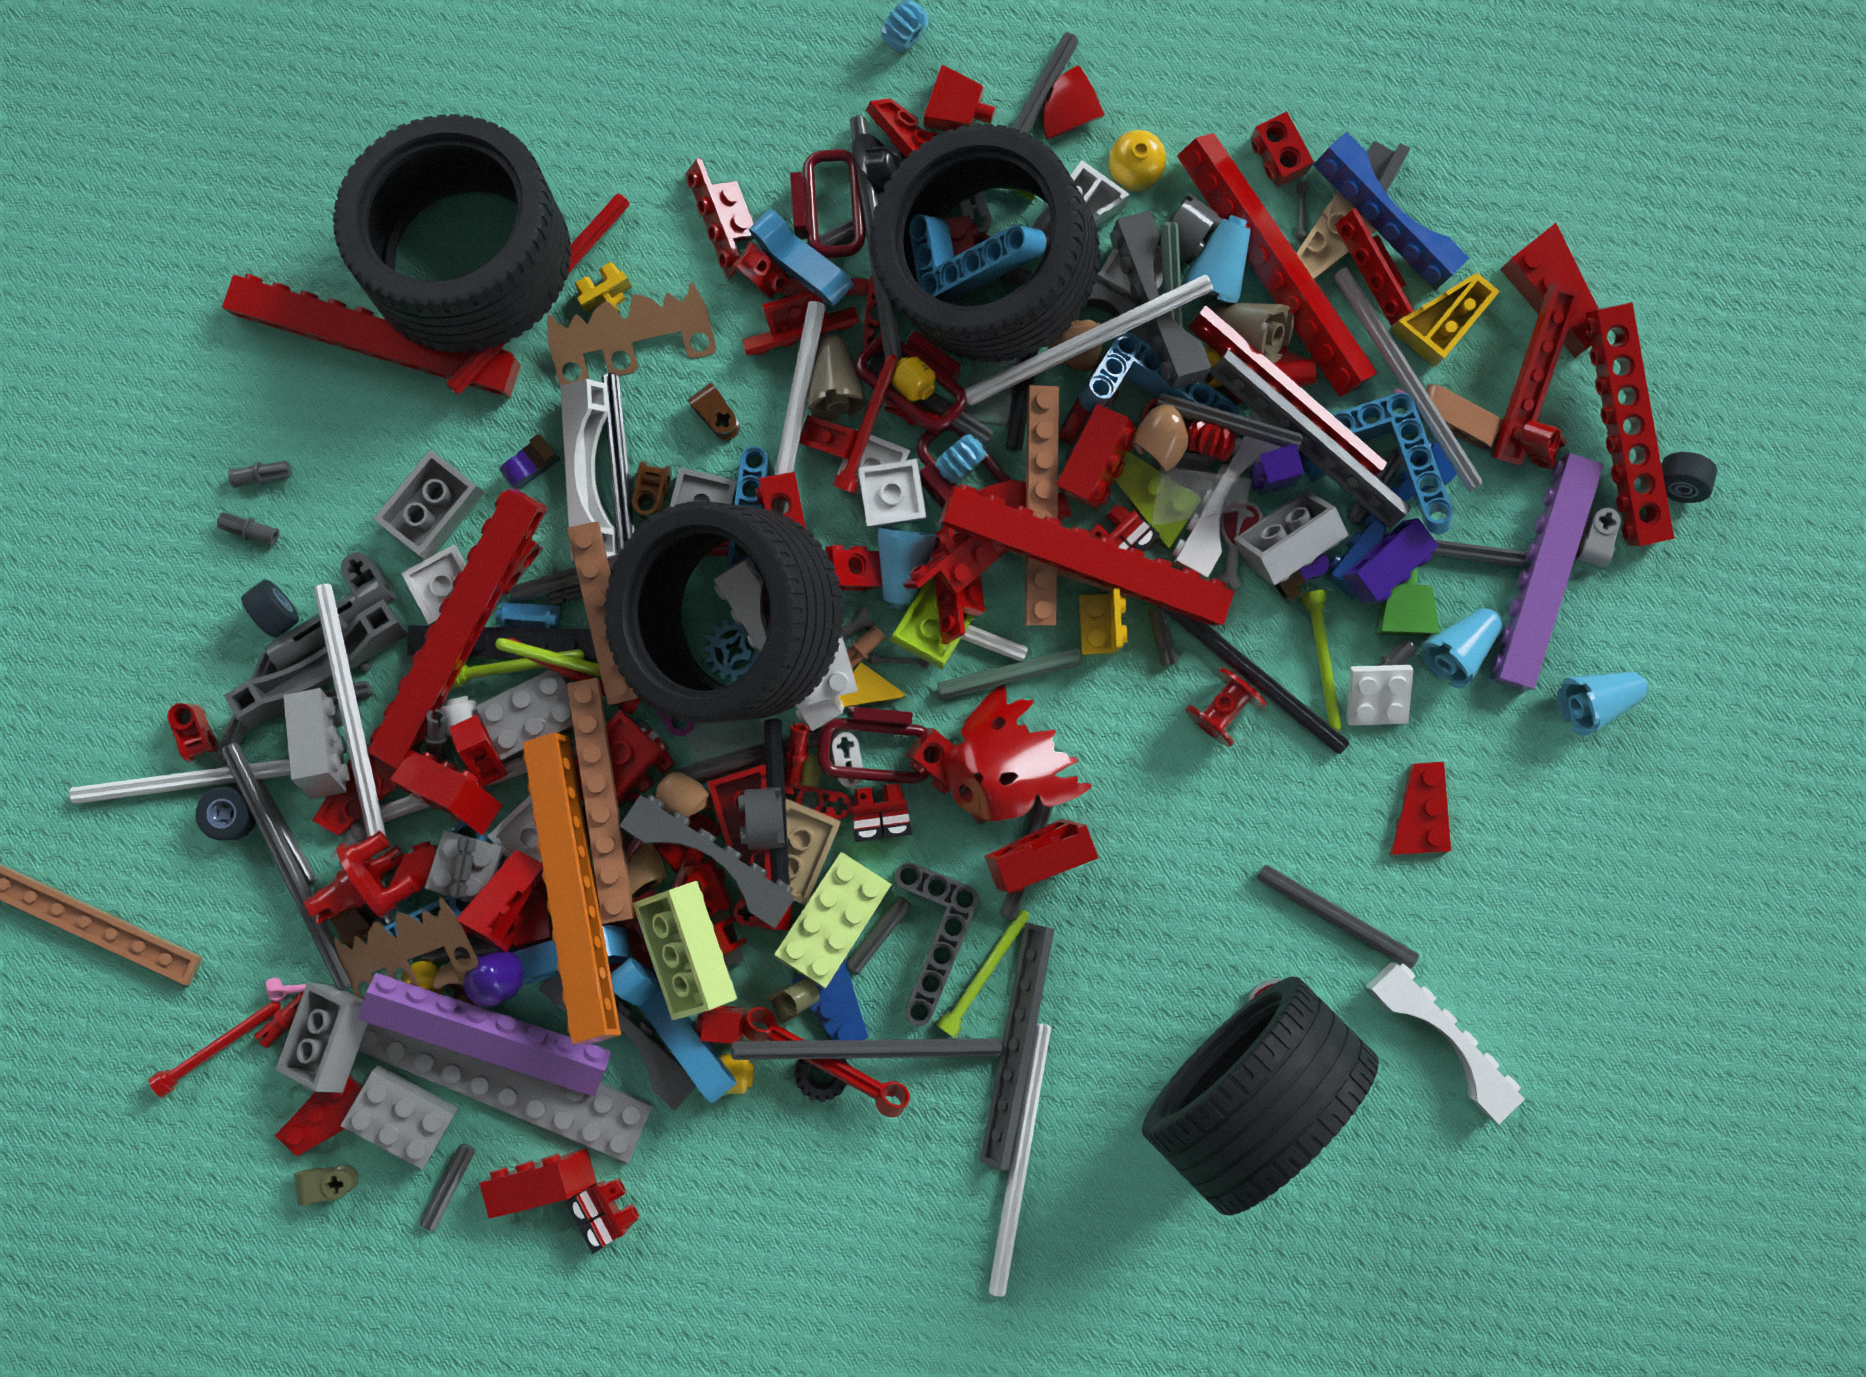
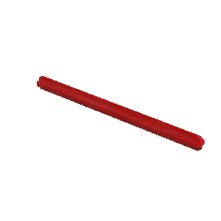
M617 193L570 245L571 256L569 257L571 260L570 268L567 269L569 273L630 206V202L625 196ZM498 344V347L492 349L490 347L486 348L485 351L477 352L475 350L447 381L446 385L458 395L461 394L505 344Z

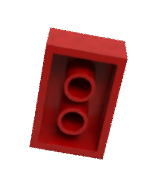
M1096 404L1056 484L1067 497L1097 511L1101 504L1105 505L1112 492L1110 486L1114 478L1118 479L1123 472L1125 462L1122 461L1127 451L1132 452L1134 449L1131 440L1136 432V428L1130 419Z

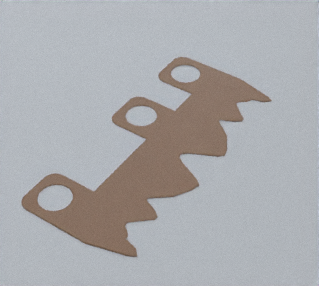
M692 281L689 284L688 294L683 301H679L670 293H666L663 307L649 297L634 294L631 299L627 319L622 318L607 301L601 303L593 311L588 324L578 314L574 315L568 328L557 324L554 317L549 314L547 318L548 345L560 385L589 379L583 353L601 349L609 373H615L618 376L633 373L637 370L638 363L632 342L681 331L686 353L690 358L711 355L716 351V343L706 305ZM701 332L708 337L709 345L707 349L695 351L691 347L690 338L693 334ZM616 351H625L630 356V365L626 369L619 370L612 365L611 358ZM568 362L577 363L581 368L580 378L575 381L567 380L562 373L563 366Z
M441 897L439 899L441 910H439L438 917L423 910V924L412 916L396 913V938L377 921L373 923L368 932L367 945L358 936H355L353 949H350L347 946H343L340 940L334 937L340 963L357 997L364 1000V997L359 992V984L363 981L371 984L373 980L371 973L385 968L388 976L395 979L394 974L397 969L406 970L410 976V984L418 986L417 979L407 960L443 946L458 972H465L478 966V959L460 922L456 921L458 918ZM457 947H464L470 953L471 961L468 965H461L456 961L454 951Z

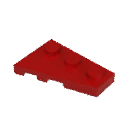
M368 752L378 802L380 803L398 787L390 780L397 769ZM351 759L346 764L350 775V780L346 782L347 792L327 796L312 820L338 836H342L363 818Z

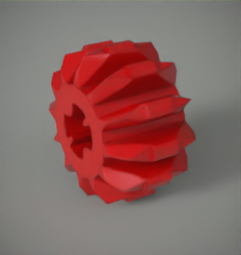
M1202 421L1192 422L1187 430L1188 451L1214 457L1216 460H1229L1236 445V435L1234 432Z

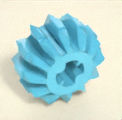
M905 0L898 4L890 12L889 17L885 19V24L881 27V37L891 49L894 48L897 52H904L912 47L919 40L921 34L924 33V29L928 26L929 15L918 3L916 4L912 0Z
M971 434L965 435L936 460L935 466L940 471L939 473L942 477L946 478L950 484L956 483L985 458L986 451L982 448L983 445Z

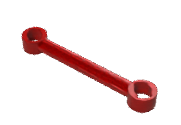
M764 1007L752 1008L742 1024L743 1034L751 1041L804 1040L777 1025L775 1015ZM763 1022L768 1029H758L752 1023ZM803 1059L875 1099L878 1111L884 1116L891 1118L900 1116L910 1101L908 1089L899 1082L889 1081L882 1084L839 1059ZM895 1096L901 1105L892 1104L885 1097L893 1098Z

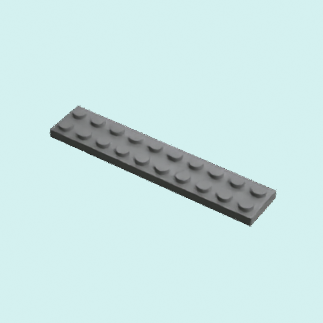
M370 1023L367 1024L358 1049L362 1053L627 1163L630 1162L654 1105L601 1082L594 1097Z

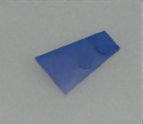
M844 959L825 990L816 985L820 999L810 1008L832 1040H865L868 1038V1033ZM799 974L791 981L794 984L802 979H806V977Z

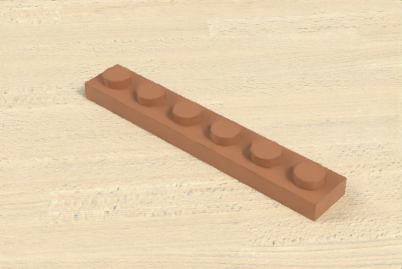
M595 521L569 527L567 531L607 704L612 705L638 699L639 697L633 692L634 689L629 688L625 682V677H622L619 673V667L615 665L612 658L614 656L613 652H610L608 643H610L609 638L606 637L605 630L607 629V624L604 622V616H606L604 602H607L605 594L606 588H609L608 579L611 572L600 524Z

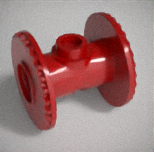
M1222 667L1217 671L1218 676L1226 684L1222 691L1215 696L1204 712L1191 705H1188L1185 711L1208 735L1221 744L1231 747L1234 741L1224 731L1247 703L1261 710L1265 708L1266 703L1259 693L1235 673Z

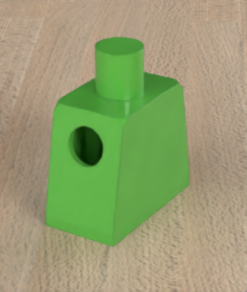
M1416 568L1410 572L1412 574L1410 579L1401 585H1396L1390 591L1392 593L1391 596L1380 603L1375 634L1433 636L1439 633L1433 588L1430 585H1417Z

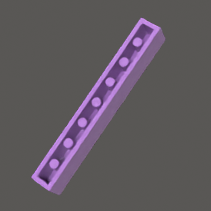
M1572 453L1567 454L1560 460H1556L1551 471V476L1554 477L1552 486L1546 490L1542 501L1545 504L1543 515L1537 518L1534 526V532H1537L1534 543H1531L1526 551L1525 559L1528 560L1525 571L1523 570L1517 580V587L1520 589L1517 598L1512 600L1508 609V615L1511 618L1508 627L1505 626L1500 635L1499 643L1502 644L1499 655L1497 654L1491 664V671L1493 672L1491 680L1523 691L1535 689L1604 464Z
M378 973L375 974L366 991L358 1020L594 1097L611 1053L610 1050L597 1045L572 1044L570 1036L562 1035L540 1026H535Z

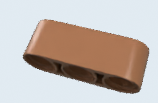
M1428 384L1425 391L1453 435L1477 448L1490 450L1503 420L1444 387Z

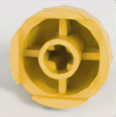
M1136 129L1124 133L1115 141L1109 153L1108 169L1111 178L1123 185L1122 188L1127 191L1141 192L1152 188L1160 180L1166 168L1167 155L1164 145L1156 135L1146 130Z

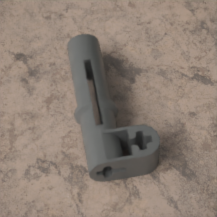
M352 553L344 558L341 564V572L352 592L335 602L342 632L359 613L384 599L387 604H390L397 599L392 586L377 562L360 553ZM363 573L372 579L368 581L360 575ZM319 613L266 646L265 649L268 657L279 670L295 665L326 645Z

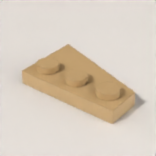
M1338 190L1296 253L1314 280L1349 253L1334 224L1355 208ZM1360 214V216H1361L1363 222L1365 223L1367 229L1369 230L1370 234H1371V235L1374 234V233L1376 232V230H1375V229L1372 227V225Z
M786 799L790 887L793 888L791 894L795 896L794 901L807 905L841 821Z

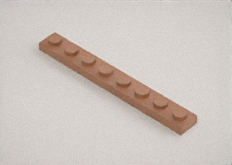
M1029 385L1027 387L1026 508L1033 510V516L1044 519L1045 516L1057 519L1058 487L1056 484L1058 482L1059 386ZM1025 557L1024 626H1056L1057 568Z
M598 678L567 683L602 924L635 919L622 828L620 827L621 822L600 681Z
M0 864L1 901L183 985L191 984L203 959L202 956Z

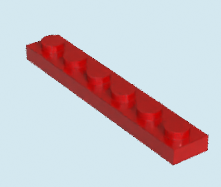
M1549 283L1491 455L1492 458L1522 466L1526 451L1520 442L1521 434L1528 421L1538 420L1581 294L1580 291Z

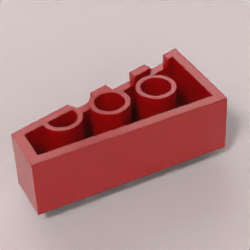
M1554 223L1514 255L1500 270L1538 315L1549 283L1581 292L1563 344L1576 358L1591 346L1590 336L1586 334L1584 326L1587 319L1586 312L1599 310L1557 223Z

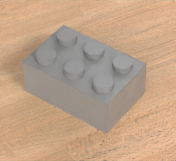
M430 449L373 519L420 557L428 559L439 550L485 492Z
M1305 490L1234 538V541L1246 565L1275 586L1287 580L1292 573L1301 567L1311 564L1316 557L1328 549L1336 547L1341 540L1349 535L1336 507Z
M548 670L475 706L500 760L511 761L523 755V742L553 732L564 735L574 730L567 683H570L568 678Z
M321 688L283 695L291 780L309 799L346 793V782L350 780V775L346 763L343 762V754L347 752L345 739L340 733V726H343L340 708L337 709L332 698H328Z
M307 982L276 1070L315 1092L343 1093L368 1024L358 1020L364 1000L345 990H338L335 985Z
M378 1065L365 1082L341 1127L423 1170L459 1107Z

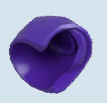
M508 951L490 952L478 956V966L465 973L463 981L464 991L472 1002L482 1007L497 1006L501 1002H507L513 998L521 988L524 976L521 960L516 954Z

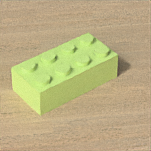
M840 852L775 952L774 957L825 990L892 884Z
M697 881L632 903L672 1020L709 1011L737 999L733 983L723 959V953L720 950L713 924L709 918L703 894Z

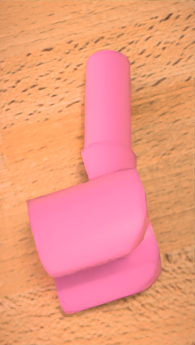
M271 978L265 982L268 997L274 1002L281 1001L286 994L304 992L306 984L283 986L279 978Z

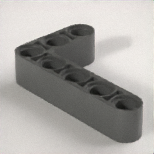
M907 862L900 865L896 870L895 879L897 884L907 891L946 906L906 1006V1018L914 1026H924L929 1023L934 1014L977 907L978 895L969 885L915 863ZM907 867L915 869L918 875L916 882L910 885L903 883L900 878L901 871ZM933 879L942 880L945 883L943 894L939 896L930 894L928 891L929 882ZM962 890L971 892L973 895L971 905L968 907L959 906L956 903L958 892ZM952 918L958 919L962 924L961 931L956 935L948 934L944 928L947 920ZM946 947L949 949L951 956L947 962L939 963L934 959L933 952L936 948ZM927 975H934L939 980V986L934 991H927L922 986V980ZM918 1003L924 1004L928 1009L926 1017L923 1019L914 1018L910 1011L913 1005Z

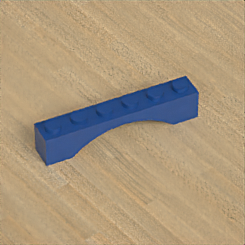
M1348 132L1336 140L1313 164L1435 291L1469 259L1450 237L1420 225L1392 201L1377 180L1371 167L1368 153Z
M1428 440L1445 486L1452 481L1457 473L1437 441L1435 440L1432 443ZM1419 459L1415 466L1421 467L1427 462ZM1404 469L1399 476L1403 481L1397 488L1392 486L1390 490L1406 502L1414 494ZM1425 486L1421 489V491L1425 492L1430 489H1435V487ZM1371 512L1363 521L1367 526L1361 534L1356 531L1345 544L1349 549L1343 556L1338 554L1330 562L1328 567L1330 573L1326 576L1328 581L1352 600L1356 599L1357 596L1342 575L1382 540L1387 527Z

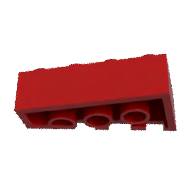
M766 764L708 781L726 846L728 845L742 854L739 860L750 866L754 862L768 872L765 877L771 881L770 849L748 850V844H741L740 826H746L745 813L739 814L738 795H744V790L767 788Z

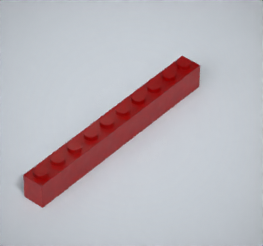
M1211 133L1196 137L1176 157L1208 204L1218 213L1217 216L1229 220L1230 215L1247 221L1246 227L1251 229L1246 256L1247 261L1276 304H1283L1291 308L1288 310V313L1294 316V330L1338 395L1342 397L1356 390L1378 372L1216 135Z
M233 274L222 306L231 315L448 380L472 355V353H463V351L450 353L449 351L440 352L435 348L434 350L425 348L424 345L420 346L413 343L412 340L403 337L385 319L374 316L375 313L368 309L357 307L355 311L346 308L347 305L335 299H329L328 302L318 300L319 296L308 291L301 290L300 294L291 292V288L284 284L273 282L271 286L263 283L261 278L251 274H245V277ZM501 349L468 386L510 398L521 365L514 358L513 353Z
M960 484L959 487L955 486L949 491L938 523L939 525L1111 589L1120 588L1122 593L1213 627L1224 625L1235 591L1226 588L1227 584L1223 581L1210 578L1209 581L1199 578V573L1187 568H1182V571L1172 568V563L1167 560L1155 558L1153 561L1145 558L1143 551L1135 548L1121 549L1116 547L1117 542L1105 537H1100L1097 540L1089 537L1090 532L1079 527H1072V530L1061 526L1062 522L1049 516L1041 519L1033 516L1034 511L1023 506H1016V509L1005 505L1006 501L993 495H988V498L976 494L977 490L967 485Z
M506 489V491H503L498 496L495 502L496 510L492 518L487 519L481 528V534L483 535L478 544L474 545L468 552V563L464 570L460 571L453 581L454 589L450 597H447L439 607V613L441 614L436 623H433L428 628L425 634V639L427 640L423 648L419 649L411 660L413 666L409 674L404 676L398 684V695L394 701L388 704L383 714L385 719L382 725L376 728L370 737L372 744L367 752L395 769L400 766L410 750L418 752L424 741V732L427 730V713L432 710L434 719V710L441 709L548 509L547 506L518 489Z

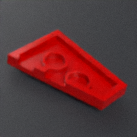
M891 98L870 101L865 110L906 158L910 156L909 154L916 149L917 151L921 144L931 141L932 137L938 135L934 131L929 133L917 125L918 119Z
M1444 762L1411 764L1403 795L1400 818L1397 820L1395 828L1397 830L1389 855L1451 851Z
M349 1074L343 1093L314 1092L275 1137L297 1157L343 1131L345 1128L341 1127V1124L363 1086Z

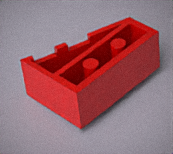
M410 750L390 780L409 795L436 810L440 809L452 815L451 818L459 823L461 821L465 822L475 832L483 836L503 805L476 784L479 779L470 772L463 769L459 773L457 767L445 760L440 764L438 758L426 751L421 755Z
M1059 819L984 856L996 888L1009 894L1021 892L1028 885L1099 858L1087 825L1065 819Z
M516 849L459 915L456 921L460 922L464 928L477 938L501 951L507 952L546 890V884L542 878L543 863Z
M583 1148L563 1155L559 1153L542 1158L537 1163H534L533 1160L516 1165V1169L508 1171V1167L496 1169L489 1172L490 1178L480 1182L479 1185L488 1218L491 1219L567 1200L594 1185L597 1181L588 1149Z

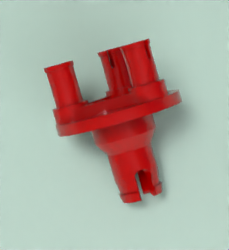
M380 830L358 845L353 843L349 846L346 843H342L336 847V852L343 869L337 872L332 883L304 901L306 910L311 917L316 916V923L318 925L325 923V920L335 917L349 907L361 908L365 904H368L377 916L384 919L391 914L392 910L397 908L396 904L415 892L420 891L410 874L387 889L383 887L381 880L384 878V874L400 865L404 854H400L401 849L395 845L379 857L371 858L390 847L388 840Z

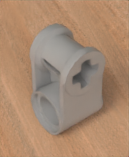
M1603 508L1588 514L1575 556L1576 560L1604 568L1608 566L1614 553V544L1621 523L1620 516L1616 510Z

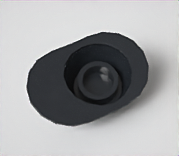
M861 133L852 142L851 152L855 163L880 195L884 191L883 187L886 182L892 178L891 174L893 171L897 170L900 167L899 164L906 159L905 155L895 147H885L876 137L870 134Z

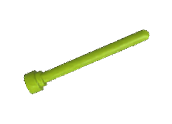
M1325 590L1305 592L1301 594L1302 603L1306 605L1307 611H1310L1329 725L1340 731L1342 727L1322 612V608H1325L1324 602H1327Z
M499 638L495 643L497 649L601 677L599 665L596 663L505 638Z
M580 649L559 652V654L581 660L584 659V652ZM527 658L473 667L464 665L452 688L462 687L470 679L544 666Z
M1026 910L1019 911L1017 918L1011 922L951 1012L948 1011L945 1016L942 1014L936 1025L952 1037L956 1038L962 1027L960 1025L963 1022L961 1018L1029 919V913Z

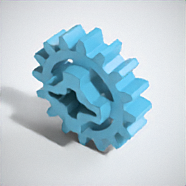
M723 620L724 628L712 627L716 633L714 637L706 635V639L711 644L710 646L703 647L704 652L710 653V657L705 659V663H714L711 672L716 674L722 671L720 679L723 681L730 675L732 682L739 679V676L744 675L758 658L760 650L755 651V653L749 650L747 645V635L749 633L744 625L739 626L735 620L733 625H730L726 620ZM738 631L734 637L729 639L722 638L730 632ZM739 643L743 653L741 655L736 654L732 658L733 654L729 651V648L731 646L736 647ZM717 648L724 654L723 665H721L717 658ZM740 663H750L747 667L743 669L734 670Z

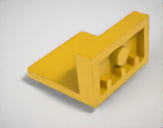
M1113 588L1109 594L1079 595L1081 655L1117 654L1124 646V643H1127V626L1121 625V617L1123 613H1126L1125 595H1120V588Z

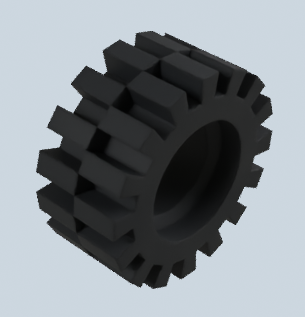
M803 1059L797 1061L794 1072L797 1088L801 1089V1093L804 1096L810 1097V1100L814 1101L816 1099L820 1100L819 1102H825V1100L830 1099L831 1101L837 1095H840L847 1086L846 1083L836 1077H833L827 1084H818L811 1077V1067L813 1065ZM839 1059L849 1065L846 1059Z

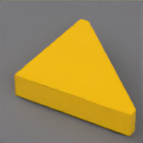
M860 662L853 672L858 690L838 697L844 707L903 698L905 693Z

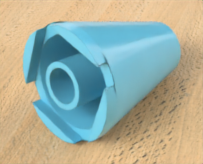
M1230 215L1229 220L1222 219L1187 272L1183 283L1186 284L1203 275H1207L1213 285V290L1209 294L1218 296L1217 299L1237 303L1241 295L1251 230L1246 227L1247 221Z
M880 527L877 535L883 600L889 602L888 607L906 609V605H911L919 588L905 589L903 583L910 578L909 573L914 568L922 564L926 565L929 562L936 544L937 535L920 531H906L899 528Z
M1478 609L1428 639L1421 646V648H1424V651L1421 653L1423 662L1437 678L1441 679L1445 676L1451 680L1448 685L1455 688L1467 687L1473 680L1502 629L1500 616L1491 609Z
M1636 672L1574 676L1566 678L1561 682L1564 685L1563 688L1558 689L1557 698L1565 721L1571 720L1576 726L1571 729L1579 735L1586 736L1596 732L1646 697L1648 686L1646 680Z

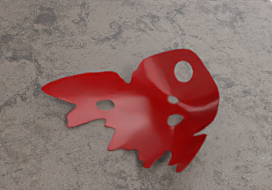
M1004 684L992 691L972 712L960 733L965 738V742L956 745L943 759L944 773L956 803L967 812L987 821H1001L1025 815L1032 808L1036 795H1039L1043 805L1052 807L1073 800L1092 787L1090 783H1078V776L1067 778L1055 776L1056 773L1066 767L1077 763L1078 759L1069 757L1064 752L1053 751L1055 744L1052 738L1056 730L1027 733L1026 725H1017L1018 718L1032 706L1034 700L1026 701L1025 699H1020L1008 705L1006 702V686ZM998 717H1002L1005 720V725L1000 730L990 727L991 723ZM1014 772L1019 776L1013 783L1005 786L999 781L1002 773ZM975 773H980L983 776L981 783L974 777ZM961 785H966L971 789L973 793L972 802H967L962 798L960 794Z

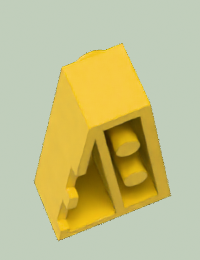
M1475 273L1408 316L1403 317L1389 330L1435 367L1448 355L1500 291L1481 275Z

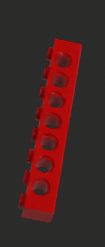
M1633 302L1586 312L1587 319L1584 326L1586 334L1590 336L1591 340L1590 360L1596 368L1595 388L1602 401L1600 415L1607 429L1606 448L1612 457L1611 476L1618 490L1616 504L1623 518L1622 536L1627 542V546L1638 547L1674 539ZM1610 330L1615 335V342L1613 345H1611L1607 339V335ZM1615 360H1617L1620 364V372L1618 373V375L1615 374L1613 371V363ZM1620 390H1623L1626 395L1623 404L1618 400ZM1626 419L1631 424V429L1628 433L1623 428ZM1632 448L1636 452V459L1633 463L1629 460V452ZM1637 478L1641 481V488L1638 492L1634 489V482ZM1642 507L1646 509V517L1643 521L1639 517V511Z

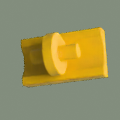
M612 262L599 269L605 281L596 287L589 276L575 282L579 294L577 298L586 313L607 301L620 314L616 305L626 300L622 292L632 287L623 271L620 272Z

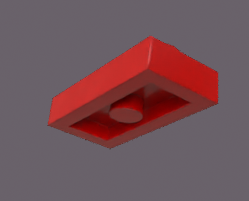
M807 415L799 443L848 459L859 431Z

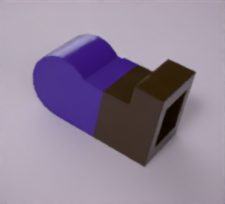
M539 433L530 439V443L521 449L517 455L503 463L499 469L514 489H520L560 461V458Z
M1322 553L1311 564L1301 567L1292 573L1287 580L1275 585V588L1287 604L1302 594L1297 588L1308 579H1316L1322 576L1328 570L1329 560L1327 556Z

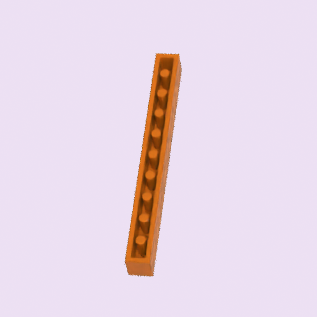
M553 732L523 742V761L528 772V791L532 797L534 808L532 816L537 827L539 839L537 847L542 857L544 869L542 878L547 888V908L553 924L552 939L557 949V969L563 985L562 1000L566 1006L568 1016L567 1031L571 1037L572 1044H592L621 1036L571 740L568 736Z

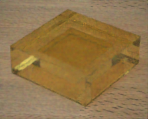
M808 756L803 784L804 786L818 788L821 774L818 758Z

